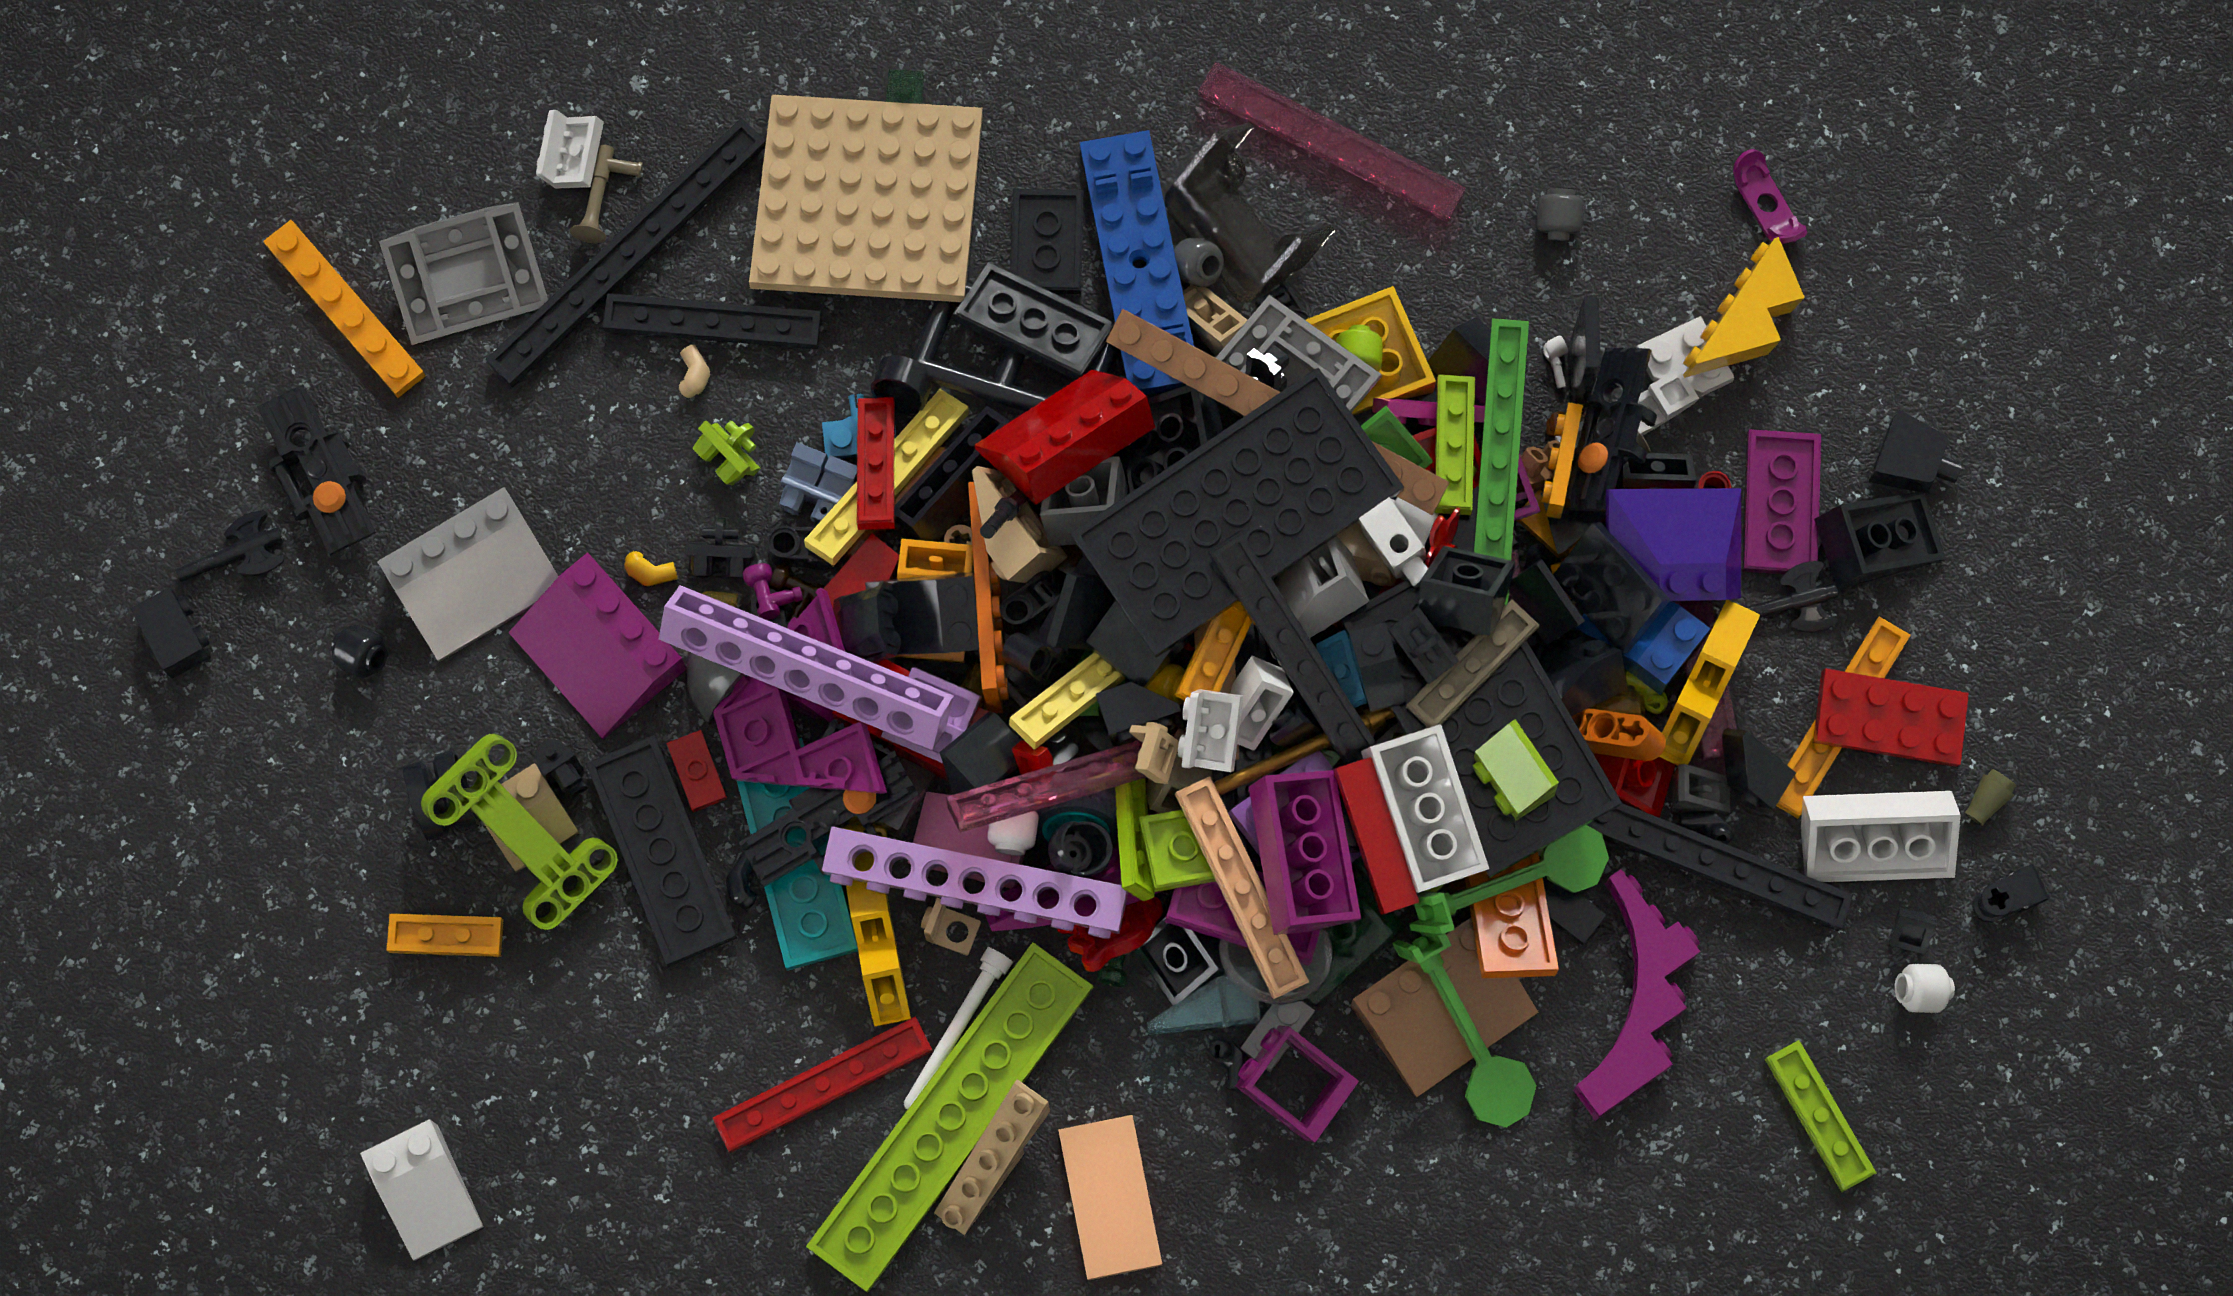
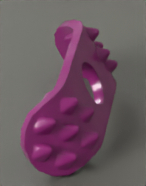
M1756 149L1743 152L1736 159L1733 166L1735 183L1766 237L1771 241L1779 237L1782 245L1789 242H1797L1807 235V228L1798 222V219L1793 215L1769 174L1765 156ZM1763 195L1772 197L1776 202V210L1773 212L1761 210L1757 203L1758 197Z

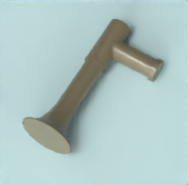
M609 145L599 146L587 210L582 222L570 228V233L573 237L588 243H602L606 240L607 236L599 228V213L609 173L627 174L641 178L643 162L637 163L613 159V147Z

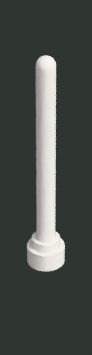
M987 947L980 959L983 962L980 966L982 972L904 1100V1106L907 1110L954 1048L994 979L999 980L1002 974H1007L1013 961L990 947Z

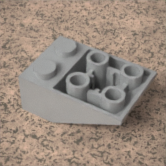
M1337 536L1285 570L1274 581L1309 638L1369 602L1353 555Z

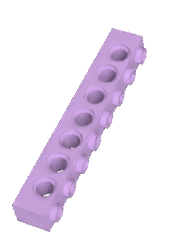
M681 585L664 606L659 640L930 750H933L946 729L954 695Z
M831 827L822 871L825 874L831 875L830 882L852 886L853 880L866 882V889L886 894L889 893L890 888L904 890L903 897L919 901H925L926 895L940 897L941 905L962 909L963 902L978 905L977 912L993 916H999L1000 910L1015 913V920L1036 924L1037 917L1052 920L1051 927L1073 931L1074 925L1089 928V935L1110 939L1111 932L1120 934L1128 892L1122 888V885L836 827ZM863 852H870L874 856L872 868L864 872L858 871L855 867L857 856ZM901 859L908 860L911 864L910 874L903 879L894 878L892 875L893 864ZM936 867H943L948 871L947 881L938 887L930 885L928 881L930 871ZM974 874L983 876L985 879L983 890L977 894L968 893L965 889L967 878ZM1017 882L1022 886V894L1019 899L1012 902L1003 899L1002 889L1005 884ZM1052 889L1059 894V902L1052 909H1044L1039 905L1038 899L1044 890ZM1082 897H1091L1096 901V910L1090 916L1083 917L1075 911V905Z

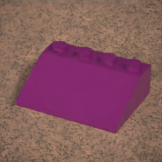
M588 552L564 571L509 631L513 639L602 740L686 670L682 657L669 643L659 640L660 633Z

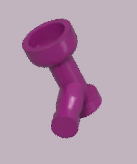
M754 564L747 567L742 573L745 583L755 590L759 604L757 614L760 618L765 620L774 619L780 614L779 606L793 601H803L800 586L792 588V590L770 592L768 583L773 573L769 564Z

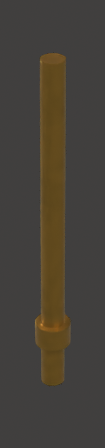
M1390 707L1371 713L1368 708L1363 710L1360 716L1370 731L1385 726V721L1395 717ZM1321 733L1213 783L1219 796L1323 750L1331 746L1325 734Z

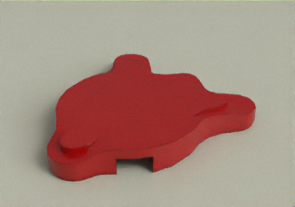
M1154 897L1146 901L1135 902L1136 904L1126 905L1120 934L1111 932L1110 939L1089 935V928L1074 925L1073 931L1057 928L1056 930L1063 934H1073L1067 942L1070 951L1082 954V963L1085 970L1095 972L1100 970L1108 960L1139 948L1150 938L1156 922L1164 911L1161 901Z

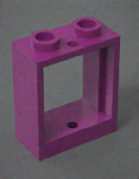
M1279 1025L1276 1029L1274 1027L1271 1028L1262 1038L1260 1046L1263 1048L1256 1058H1250L1241 1067L1238 1073L1240 1080L1235 1087L1304 1141L1315 1143L1359 1081L1290 1026ZM1285 1042L1331 1078L1301 1121L1254 1086Z

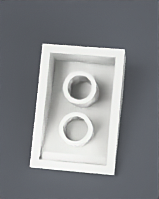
M429 1119L360 1153L375 1188L414 1261L484 1227L438 1125Z

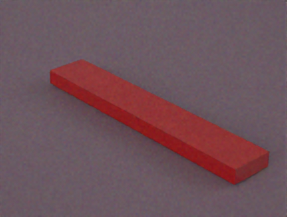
M915 1016L713 1117V1121L728 1152L731 1153L933 1052Z

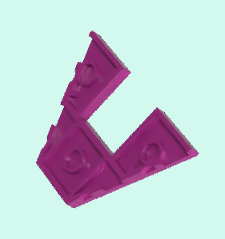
M819 588L815 592L817 596L798 618H792L787 628L845 651L828 591ZM743 676L734 686L731 695L724 698L713 711L732 779L743 782L879 794L887 793L868 726L861 721L801 747L785 691L750 676Z

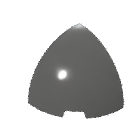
M689 652L686 664L688 692L696 710L709 724L715 718L714 709L724 698L728 697V694L734 689V686L740 679L747 675Z

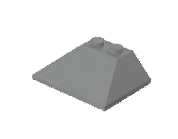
M519 202L482 208L415 227L379 241L411 345L537 310L548 301Z
M1270 295L1216 357L1245 373L1247 354L1253 348L1263 354L1272 345H1275L1289 356V365L1282 370V373L1287 378L1286 388L1316 368H1319L1351 413L1382 377L1381 373ZM1231 409L1240 418L1245 417L1243 414Z

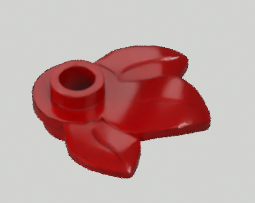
M1455 508L1447 520L1441 515L1435 519L1430 530L1429 540L1431 547L1425 560L1427 568L1430 567L1443 546L1458 549L1451 542L1457 531L1461 508Z

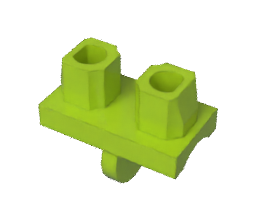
M704 421L698 428L703 434L693 446V450L708 462L719 452L723 454L726 460L715 472L724 483L734 485L745 475L754 476L761 469L741 448L742 446L748 453H751L756 448V445L750 440L755 429L749 423L738 427L733 421L728 422L725 425V429L731 436L718 423L711 425L708 421Z

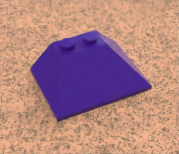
M1741 488L1606 489L1607 530L1671 599L1670 601L1730 600L1741 598Z

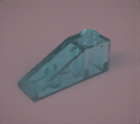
M1243 968L1224 971V976L1215 978L1147 1022L1148 1036L1259 1024L1261 1016L1255 973L1247 974L1246 969Z

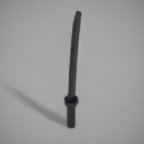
M1019 488L1009 497L1001 498L994 507L995 512L980 528V534L986 539L992 538L1006 521H1012L1019 513V508L1029 498Z

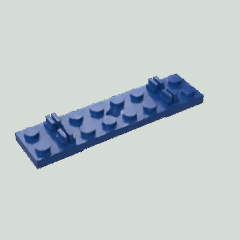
M1149 130L1080 142V151L1114 321L1116 322L1122 309H1125L1194 346ZM1140 259L1146 262V266L1144 268H1135L1133 263ZM1120 349L1126 379L1145 395L1167 392L1186 386L1183 382Z

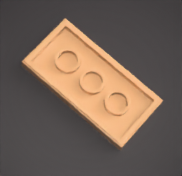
M1133 1115L1059 1129L1087 1280L1162 1266Z

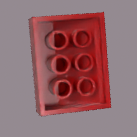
M1091 370L976 443L975 448L1031 501L1038 504L1154 429L1155 424L1147 396L1129 380Z

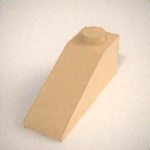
M1190 285L1183 290L1190 328L1217 357L1246 323L1247 319L1208 288Z

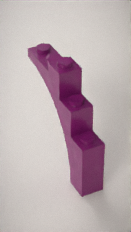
M1622 869L1610 876L1605 885L1621 911L1630 936L1634 963L1633 994L1626 1022L1614 1047L1602 1063L1578 1083L1573 1090L1595 1121L1665 1073L1673 1065L1669 1060L1672 1054L1667 1045L1660 1038L1655 1040L1652 1035L1680 1016L1687 1008L1683 1003L1686 1001V998L1681 989L1674 982L1669 984L1666 979L1694 960L1701 952L1697 947L1700 945L1699 940L1688 926L1683 928L1679 922H1676L1665 929L1663 926L1665 919L1661 912L1653 904L1648 906L1640 895L1643 893V890L1638 881L1631 874L1626 876Z

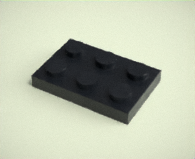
M1601 522L1591 524L1553 574L1568 596L1614 647L1621 649L1622 654L1630 652L1671 600Z

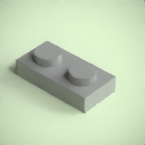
M1290 992L1278 997L1240 1049L1248 1057L1255 1059L1263 1048L1260 1046L1262 1038L1271 1028L1274 1027L1276 1029L1279 1025L1290 1026L1299 1034L1315 1010ZM1286 1042L1266 1068L1267 1071L1271 1072L1290 1047Z

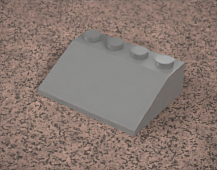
M505 487L377 561L438 662L529 610L559 577Z

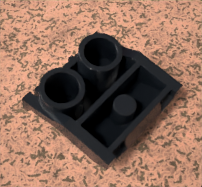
M882 581L876 587L841 596L834 600L833 612L845 652L874 664L897 656L901 646V639L894 630L892 620L898 612V601L891 593H888L892 591L891 583Z

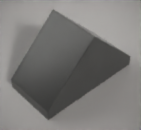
M1687 764L1678 765L1672 775V813L1713 811L1717 814L1730 813V787L1727 785V777L1725 775Z

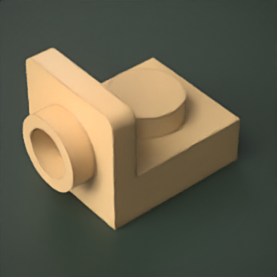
M1147 722L1146 726L1131 725L1129 733L1143 742L1142 748L1138 753L1135 769L1155 783L1168 784L1178 751L1179 741L1167 733L1168 728L1161 724Z

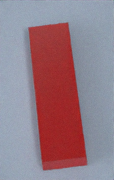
M894 397L858 399V530L895 529Z
M1372 757L1333 769L1381 915L1419 903Z

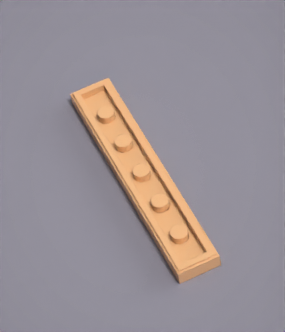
M1209 776L1177 791L1175 796L1272 998L1280 997L1309 983L1287 935L1273 934L1267 893L1211 777Z

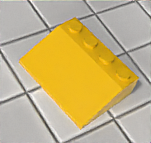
M1394 286L1306 319L1308 323L1335 342L1340 333L1349 330L1353 325H1366L1370 327L1371 331L1376 332L1382 338V368L1379 371L1382 377L1353 410V416L1372 409L1373 398L1403 400L1434 393L1436 380Z

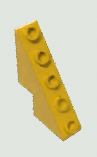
M1779 237L1774 238L1769 245L1762 242L1750 258L1755 262L1751 270L1745 268L1734 283V286L1738 288L1736 294L1733 296L1729 293L1717 309V312L1722 314L1717 322L1711 320L1700 335V338L1704 340L1701 348L1699 349L1694 346L1685 358L1683 364L1688 368L1683 374L1684 378L1768 355L1781 341L1772 317L1792 312L1805 297Z
M1726 600L1662 731V734L1665 736L1666 745L1659 757L1675 765L1689 764L1760 614L1735 602Z
M870 852L859 854L855 860L856 869L862 872L868 871L874 864V856ZM853 880L852 886H846L851 920L858 945L862 977L874 1027L909 1020L911 1015L887 894L866 889V882Z

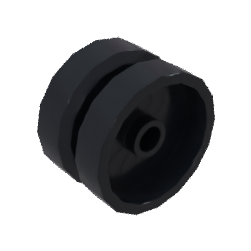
M454 749L435 754L433 768L436 779H434L429 766L423 760H418L402 767L411 808L429 843L447 837L449 825H438L425 815L421 807L422 796L459 760ZM466 774L461 778L462 788H470ZM443 797L434 803V814H443L448 810L450 805L449 798ZM470 808L453 823L461 832L477 827L480 824L479 817Z

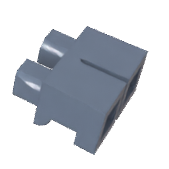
M796 442L791 454L792 460L789 468L781 479L783 492L779 505L783 511L798 515L805 500L816 504L810 518L811 521L819 524L856 483L857 466L831 455L827 458L826 453Z

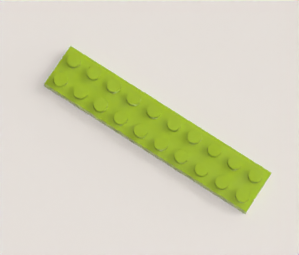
M1032 942L806 1247L868 1293L967 1160L1015 1081L1018 1079L1024 1083L1090 994L1093 985Z

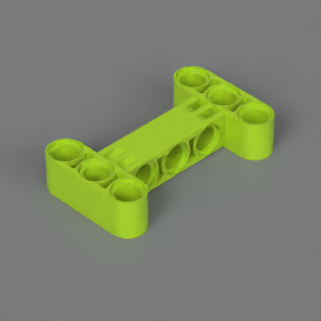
M488 734L481 738L422 796L421 807L427 817L436 824L443 826L453 824L470 808L541 881L525 898L523 913L538 928L544 930L553 929L614 871L618 861L617 854L612 847L598 838L586 839L568 854L498 782L515 764L517 752L514 745L502 736ZM497 744H502L504 746V755L500 760L490 762L488 757L489 750ZM468 771H476L477 780L475 784L470 788H462V776ZM440 798H449L450 805L448 810L443 814H434V803ZM597 849H603L604 859L598 865H590V855ZM576 875L578 880L576 887L571 891L564 892L562 887L564 880L569 876ZM542 902H550L551 909L548 915L543 918H536L535 912L538 905Z

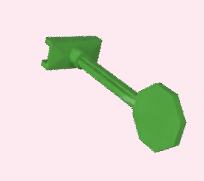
M1585 825L1543 848L1539 862L1451 895L1449 893L1427 891L1417 893L1419 903L1414 904L1419 920L1409 923L1411 931L1442 935L1455 930L1451 915L1455 914L1456 910L1545 876L1549 881L1571 893L1597 885L1609 860L1602 833Z
M1420 932L1422 936L1415 939L1412 945L1401 940L1393 942L1392 944L1400 957L1420 964L1423 972L1429 974L1476 1061V1066L1472 1069L1465 1098L1476 1118L1480 1121L1507 1128L1527 1116L1530 1112L1537 1085L1525 1063L1498 1055H1490L1442 966L1444 961L1439 952L1451 946L1446 934Z

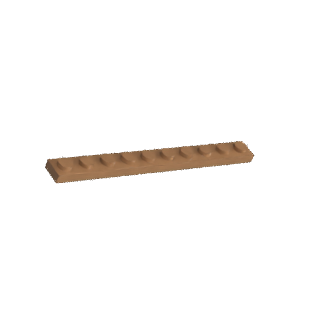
M1122 309L1106 339L1107 343L1244 416L1280 393L1125 309ZM1372 441L1404 486V491L1398 494L1397 497L1433 515L1450 482Z

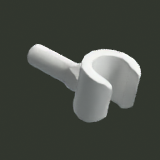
M1556 336L1548 340L1543 347V354L1550 361L1553 368L1557 389L1566 387L1559 357L1567 354L1568 348L1562 336Z

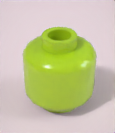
M1353 325L1349 330L1340 333L1336 338L1338 344L1376 371H1380L1382 368L1383 342L1382 338L1376 332L1371 331L1370 327L1366 325Z

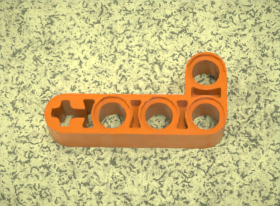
M1588 708L1571 716L1592 753L1652 761L1658 758L1665 749V736L1645 717L1640 715Z

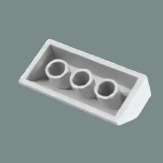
M1441 724L1371 746L1361 751L1363 759L1372 757L1416 893L1489 869Z
M1952 791L1803 796L1801 837L1805 876L1821 882L1955 878L1961 814Z

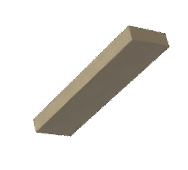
M1511 600L1503 608L1501 618L1490 636L1484 634L1476 635L1456 655L1459 662L1432 683L1427 684L1407 704L1406 708L1427 728L1439 724L1442 725L1539 628V624L1517 603Z

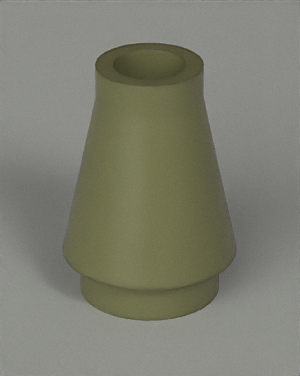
M1991 769L1988 775L1983 774L1972 801L1964 814L1977 824L1983 826L1993 814L2014 797L2012 792L2016 788V784L2000 772Z

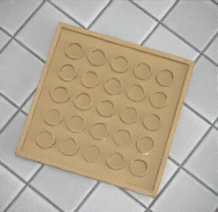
M772 95L749 278L750 289L962 302L966 294L983 109L978 107Z

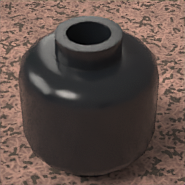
M358 625L346 627L335 635L331 643L332 660L336 667L360 678H366L378 673L387 661L388 652L382 636Z

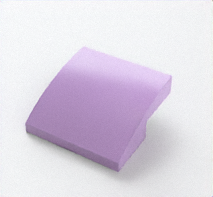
M914 667L910 671L909 678L954 695L946 729L933 750L886 731H883L881 737L943 763L939 752L969 728L982 696Z

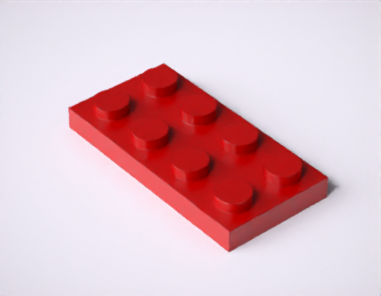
M1825 668L1821 671L1813 743L1957 767L1961 765L1969 693Z

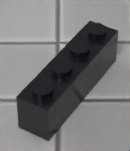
M986 406L896 503L895 519L909 536L915 540L938 542L947 530L970 507L968 482H974L972 470L976 466L997 470L976 450L975 444L1010 422L1008 419Z

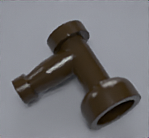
M780 562L772 575L769 589L779 592L784 589L792 590V588L800 586L803 601H794L791 614L786 619L787 622H790L793 617L798 618L817 596L816 590L825 586L819 583L815 586L792 576L790 567Z

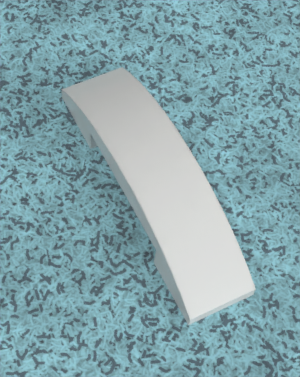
M1681 368L1650 384L1648 390L1640 393L1638 404L1644 405L1657 415L1654 427L1647 426L1642 421L1640 422L1638 432L1642 436L1672 419L1699 400L1688 379L1684 378ZM1584 421L1579 424L1575 448H1577ZM1555 436V439L1560 442L1561 436Z

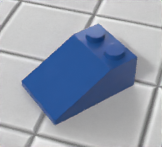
M1669 601L1630 652L1622 654L1624 668L1661 696L1704 642L1711 628L1680 605ZM1583 614L1582 618L1585 622L1573 630H1579L1584 634L1612 645L1591 620Z

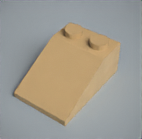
M976 466L972 470L983 526L995 512L994 507L1001 498L1009 497L1018 488L999 470ZM1027 501L1019 508V513L1012 521H1006L992 538H984L987 553L994 561L991 563L992 568L1003 580L1027 583L1039 572L1046 570L1050 573L1068 557L1060 545L1049 546L1042 521Z

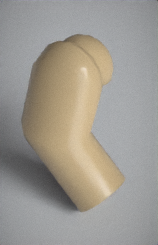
M696 345L687 346L680 352L688 367V371L684 380L679 384V391L686 398H693L696 394H701L710 377L709 367Z

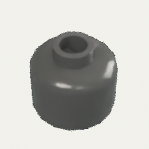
M1547 189V194L1540 196L1537 202L1536 226L1538 230L1548 233V240L1569 241L1570 234H1575L1582 230L1584 201L1581 197L1576 196V190Z
M1187 238L1179 242L1174 248L1180 281L1197 287H1207L1215 283L1220 277L1224 259L1221 250L1214 243L1198 238Z

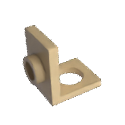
M937 898L933 908L928 906L921 923V928L925 929L926 941L968 956L981 921L947 909L945 905L940 904L941 899ZM954 922H962L968 928L967 938L959 943L950 941L946 935L948 926Z

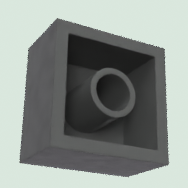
M1120 456L1109 457L1042 501L1040 517L1049 546L1076 544L1071 538L1070 533L1128 495V484Z

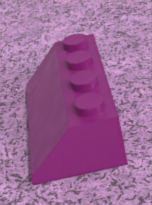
M1334 771L1266 775L1250 785L1249 793L1273 934L1309 932L1361 919L1338 784Z

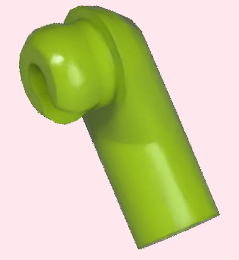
M1626 670L1627 687L1639 693L1645 708L1652 714L1664 712L1668 705L1665 692L1660 696Z

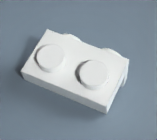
M550 110L544 127L540 156L537 160V176L555 189L591 187L604 122L597 116L566 117L558 110Z
M1199 689L1193 691L1190 697H1186L1183 706V720H1187L1186 735H1181L1178 744V757H1182L1183 768L1195 766L1226 772L1234 771L1244 696Z

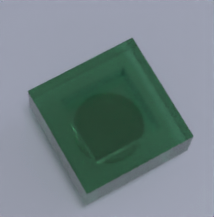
M889 69L886 102L923 104L924 71Z

